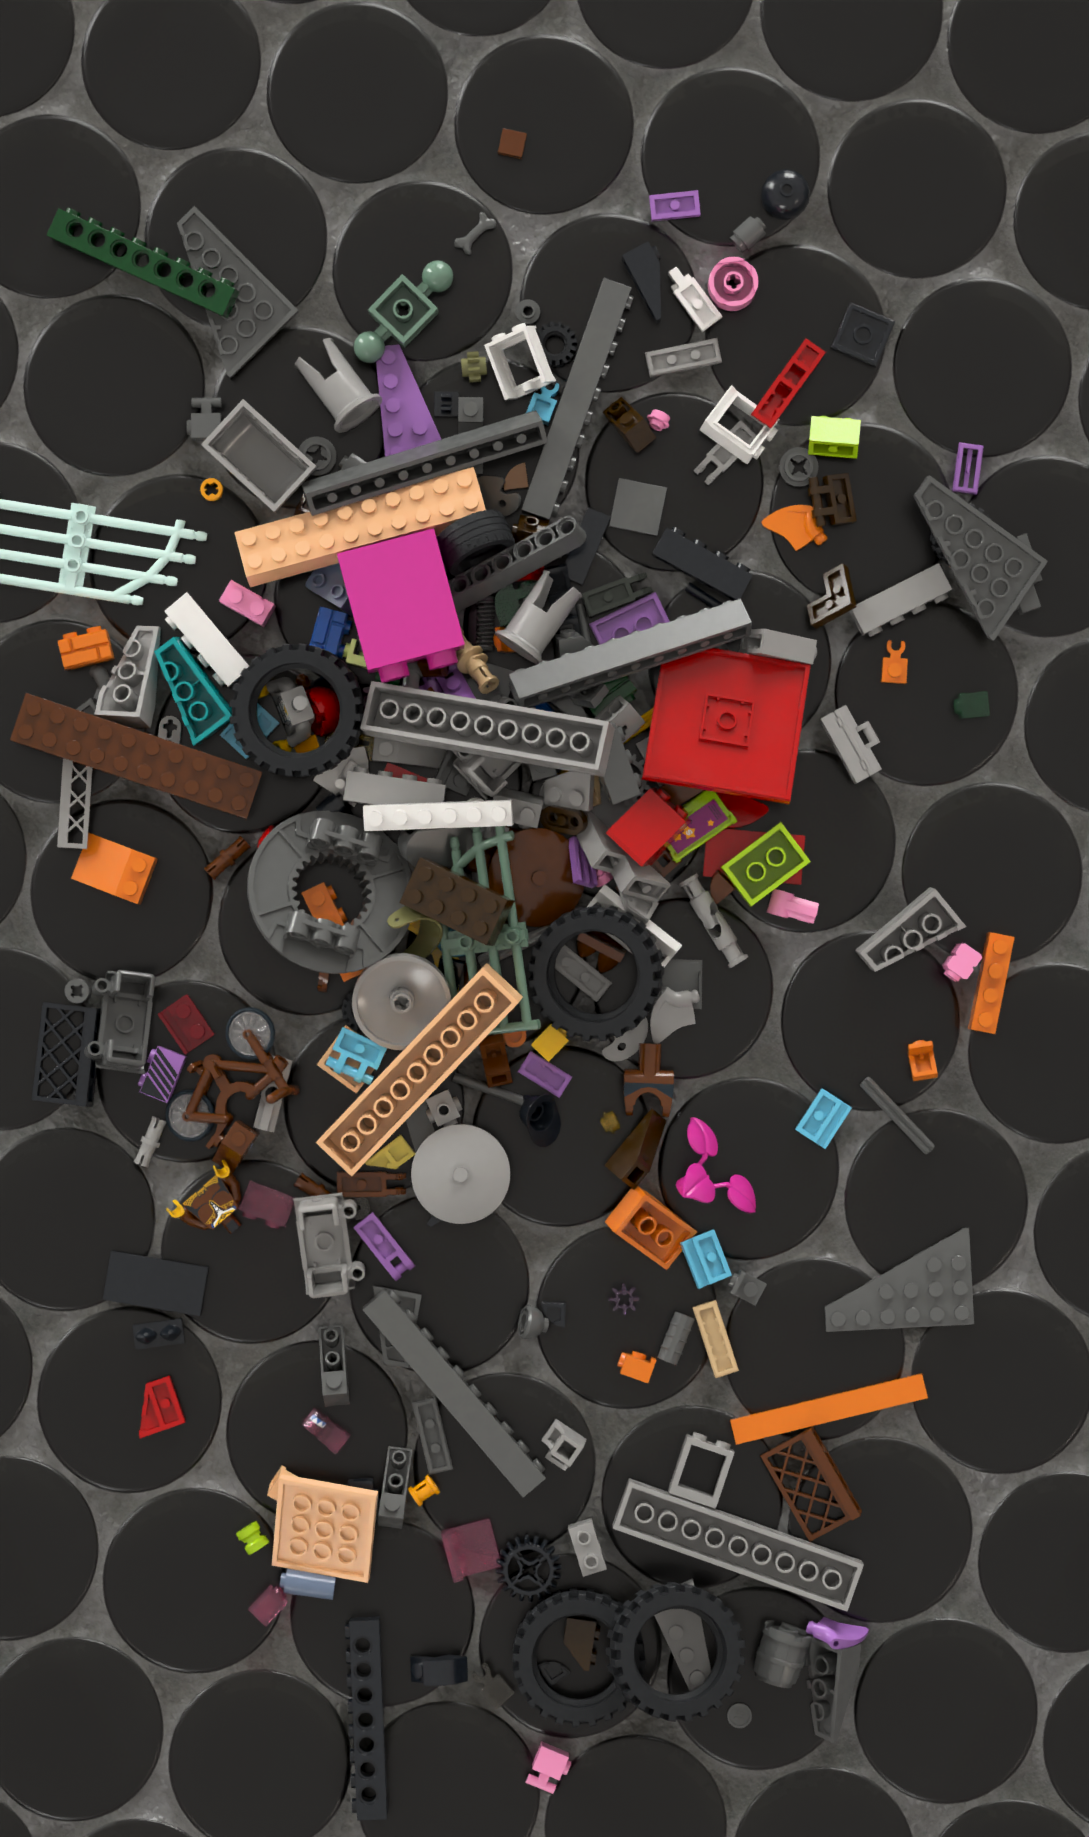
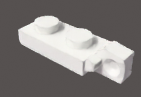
M677 267L668 272V276L674 283L671 286L673 294L702 332L722 318L720 312L694 277H691L689 274L683 276Z

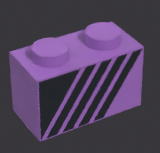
M157 1046L156 1050L152 1049L147 1063H150L148 1072L142 1074L138 1082V1086H141L140 1092L169 1103L188 1056L162 1046Z

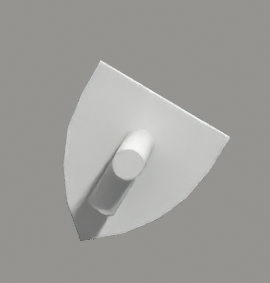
M365 747L353 748L350 752L351 755L346 760H342L334 769L316 775L313 781L335 795L340 792L344 796L347 770L353 771L354 767L366 768L369 774L368 757ZM349 802V804L352 805L353 807H355V805L357 804V803Z

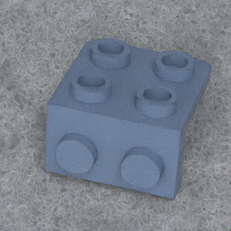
M339 563L313 570L306 581V587L352 617L353 614Z

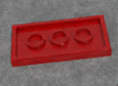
M724 829L705 842L703 877H712L717 870L725 875L720 867L767 832ZM790 834L804 852L805 836ZM802 869L783 883L801 885Z

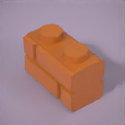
M101 626L86 629V634L77 635V632H71L62 635L63 639L58 640V646L64 669L69 671L113 660L114 654L108 631L106 629L101 630Z

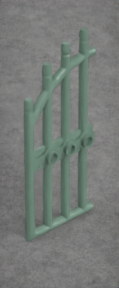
M495 826L496 835L483 840L482 832L480 831L481 827H471V830H473L474 846L463 856H461V850L459 849L460 841L458 837L450 838L453 863L451 870L464 876L463 868L475 858L479 884L488 888L490 887L484 850L497 845L504 896L515 901L507 842L514 840V832L512 830L505 832V826ZM515 902L507 917L508 924L503 925L494 946L482 944L458 931H449L448 926L439 922L443 931L440 945L444 973L450 987L452 999L457 994L452 956H466L470 981L478 972L475 953L489 952L490 966L502 976L498 950L512 949L517 991L523 996L519 1002L522 1021L508 1023V1016L506 1015L488 1035L541 1028L539 1019H531L522 947L529 946V936L526 922L518 923Z

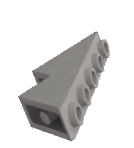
M583 811L587 817L588 825L584 832L576 836L591 867L610 872L622 894L658 902L670 887V883L650 865L641 867L606 834L609 829L608 826L591 811Z

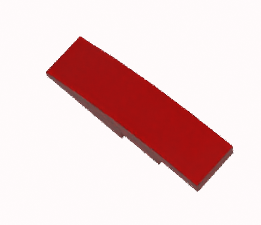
M806 338L751 415L771 429L826 352Z

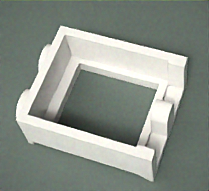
M525 323L512 327L513 332L507 335L505 333L497 334L491 338L492 342L484 345L505 400H516L556 381L537 335L536 326H526ZM527 340L540 376L516 386L503 350Z
M731 385L706 418L700 431L748 464L752 458L757 460L764 451L765 447L762 444L765 440L770 442L778 431L775 426L780 419L770 429L751 415L757 405ZM731 404L764 426L750 445L718 423Z

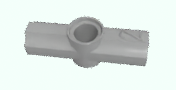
M286 1059L289 1064L282 1072L286 1083L288 1082L293 1060ZM272 1081L261 1091V1099L253 1126L254 1128L269 1132L275 1131L281 1104L284 1099L283 1097L273 1104H269L266 1101L267 1090L270 1087L279 1089L275 1082Z

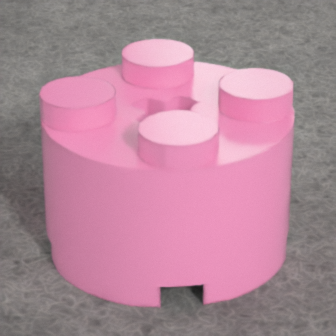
M740 257L722 259L714 266L708 280V293L711 300L718 308L727 311H738L747 307L754 299L758 288V275L755 268ZM731 279L734 280V283L738 284L735 289L728 285Z

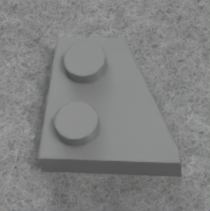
M568 771L545 780L544 804L588 812L593 810L595 775Z

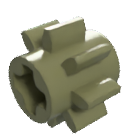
M478 351L467 352V358L461 359L462 376L469 377V382H480L481 375H487L486 357H479Z

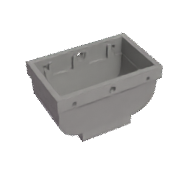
M244 399L201 444L205 450L274 513L279 510L317 468L314 463Z

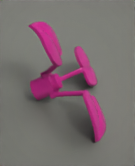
M691 1117L687 1128L688 1141L692 1149L702 1155V1158L698 1163L691 1164L687 1169L686 1175L677 1180L676 1186L679 1193L684 1198L694 1199L702 1203H710L715 1198V1188L727 1187L728 1198L735 1207L746 1213L756 1212L755 1194L751 1184L745 1177L735 1174L731 1176L730 1183L723 1182L713 1184L709 1179V1175L706 1174L705 1169L701 1165L707 1160L708 1156L714 1157L717 1155L718 1142L714 1132L705 1122Z

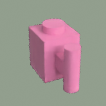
M541 1741L532 1763V1769L540 1772L539 1776L528 1774L525 1783L553 1794L557 1785L549 1782V1777L560 1781L562 1774L567 1775L572 1762L568 1760L569 1752Z

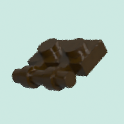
M849 473L824 476V486H819L818 477L808 479L810 486L808 488V495L812 498L814 509L811 510L812 518H815L817 527L826 526L825 516L830 517L831 526L857 521ZM822 494H826L828 506L826 508H823Z

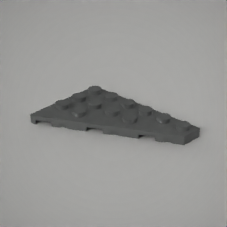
M194 206L177 222L191 268L198 271L199 267L213 273L211 278L220 281L221 277L235 283L233 288L239 291L228 319L205 309L226 374L231 379L299 311ZM210 285L206 288V297L214 295L215 286Z
M928 475L913 497L988 639L994 641L1048 561Z
M962 1228L905 1262L891 1268L884 1274L882 1273L854 1291L845 1294L840 1299L824 1306L826 1332L974 1324L969 1228Z

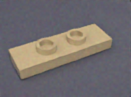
M716 1300L692 1307L715 1378L739 1371Z

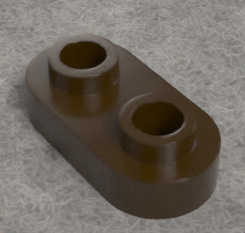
M550 805L545 807L540 814L542 825L546 829L555 832L577 835L584 832L588 825L585 813L577 809Z

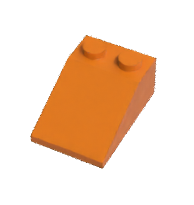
M88 833L87 849H82L71 879L141 905L158 859Z
M637 1186L635 1190L631 1188L605 1220V1223L614 1233L666 1270L683 1251L680 1242L694 1237L697 1233L694 1228L640 1186Z

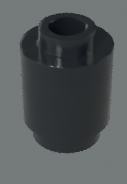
M331 792L315 808L317 809L316 811L346 813L349 810L346 806L349 802L343 800L344 796L340 792L336 795Z

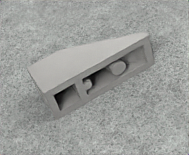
M375 737L372 761L439 769L447 750Z

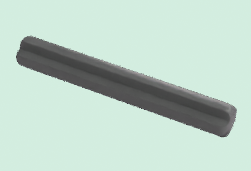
M866 1077L860 1083V1087L924 1154H928L934 1149L935 1145L870 1077Z

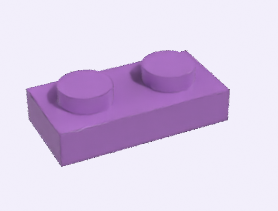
M698 190L649 195L651 222L700 217L701 215Z

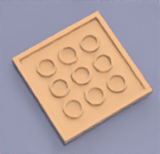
M281 1474L278 1484L272 1566L368 1583L371 1572L378 1491Z

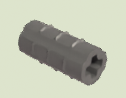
M675 1311L657 1358L674 1365L678 1364L694 1323V1318Z

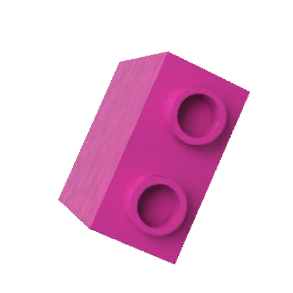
M434 528L337 554L368 674L379 672L381 683L410 676L408 663L427 659L429 670L440 669L458 663L456 651L464 649L465 643Z

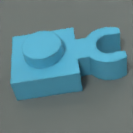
M558 383L555 384L552 390H548L544 386L540 388L541 394L534 392L526 412L536 410L545 425H549L557 405V400L552 398L559 392Z

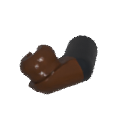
M300 674L295 679L297 685H302L304 690L319 686H331L324 677L309 680L307 675Z

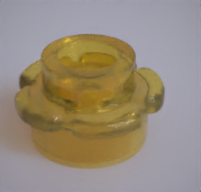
M604 1111V1117L600 1119L602 1126L606 1132L610 1131L612 1134H615L616 1130L621 1129L614 1111L608 1113Z

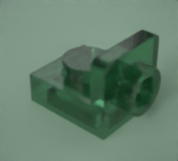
M987 691L957 694V699H954V712L959 714V719L990 716Z

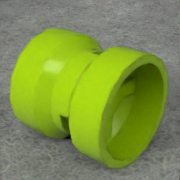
M257 1521L250 1523L236 1533L239 1541L247 1543L245 1550L248 1555L253 1554L269 1543L266 1535H260V1526Z

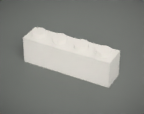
M186 592L165 610V613L168 615L165 620L173 630L177 628L181 630L184 634L181 639L189 649L193 646L200 653L197 658L204 667L207 668L209 665L216 672L212 676L222 687L226 684L231 688L240 680L242 670L248 668L249 665Z

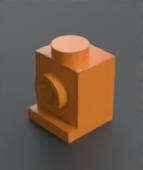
M633 1351L632 1354L622 1352L617 1366L621 1367L620 1374L648 1383L656 1363V1358L651 1356L650 1361L646 1360L647 1355Z

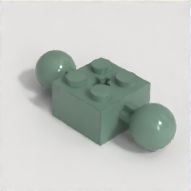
M439 260L428 263L423 269L422 282L417 288L402 274L368 309V312L380 326L374 332H363L355 339L354 352L358 359L366 363L378 361L385 351L384 342L390 336L406 348L439 313L438 308L427 297L432 292H443L451 286L453 271L447 263ZM400 307L402 309L409 308L406 316L399 315L398 309Z

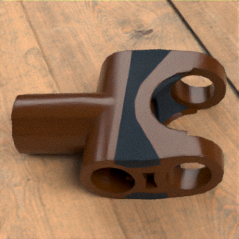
M639 1043L638 1069H624L623 1092L626 1116H633V1105H635L637 1098L643 1093L648 1092L655 1094L659 1098L662 1106V1117H669L674 1091V1070H660L661 1044Z

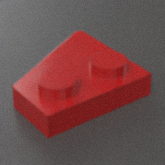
M170 1375L146 1383L139 1437L143 1438L185 1423L186 1421Z

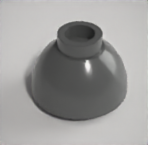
M526 1305L522 1309L518 1321L520 1337L522 1339H531L538 1336L541 1332H547L549 1319L545 1318L538 1308Z

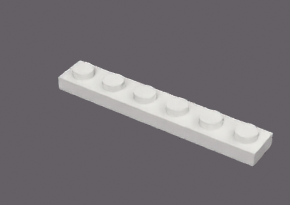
M512 800L364 805V831L512 826Z

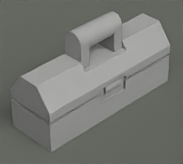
M846 705L819 720L854 784L882 770L870 749L880 743L869 721L858 726ZM861 730H863L869 741L866 745H864L858 734Z

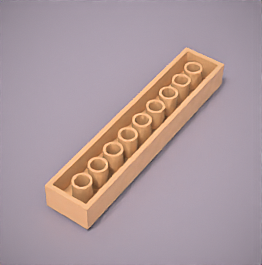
M471 467L314 516L310 512L237 531L235 536L249 586L254 587L338 564L337 554L433 528L437 537L447 526L455 521L486 509L475 469Z
M486 963L326 1130L316 1143L349 1175L353 1176L506 1017L523 996Z

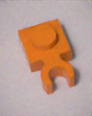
M888 640L886 650L890 654V658H882L881 683L906 684L908 659L901 658V654L905 650V642L901 641L900 649L895 651L891 647L892 641Z

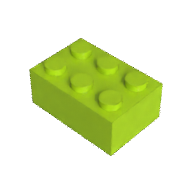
M780 822L720 868L749 907H751L811 861Z

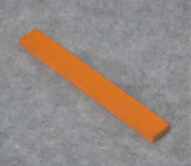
M920 1373L731 1419L730 1422L737 1445L926 1399L928 1396L923 1375Z

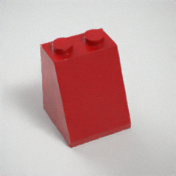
M656 787L650 788L606 832L641 867L653 864L691 822L687 817L689 813L681 805L675 806L669 800L671 796L661 787L659 789Z

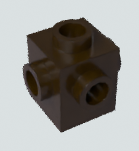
M520 515L519 523L513 524L512 528L515 544L547 527L549 520Z

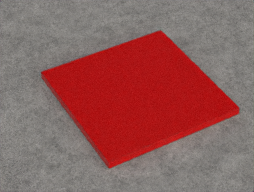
M710 648L661 664L642 780L790 804L811 664L717 648Z

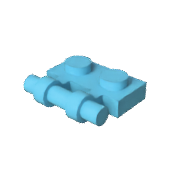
M342 1027L332 1048L341 1053L338 1060L329 1056L325 1065L333 1068V1071L338 1074L342 1072L353 1077V1081L357 1083L363 1082L370 1085L374 1076L365 1072L368 1066L378 1070L387 1048ZM350 1057L361 1062L359 1069L346 1064L347 1058Z

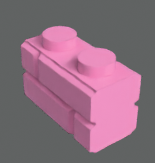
M233 580L229 582L219 600L222 605L263 628L276 607L272 602L263 599Z
M965 943L956 944L950 953L952 956H948L942 964L943 969H945L943 974L954 982H958L960 979H968L974 970L972 967L978 965L982 956Z

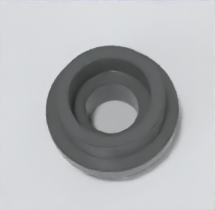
M523 300L516 307V317L521 323L533 324L540 316V307L533 300ZM527 307L533 310V313L529 316L523 313V310Z

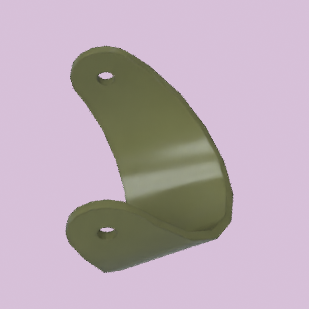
M407 906L398 909L387 920L391 928H400L420 920L419 933L415 941L403 953L426 958L439 945L443 936L442 926L438 921Z

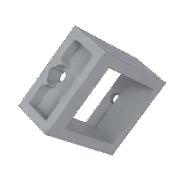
M693 1432V1435L686 1434L668 1492L716 1509L735 1453L733 1449H730L731 1444L717 1440L716 1443L707 1441V1436ZM691 1445L725 1456L713 1495L679 1483Z

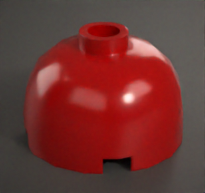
M323 686L305 690L315 716L311 730L314 734L320 735V737L334 732L340 716V705L336 692L329 687Z

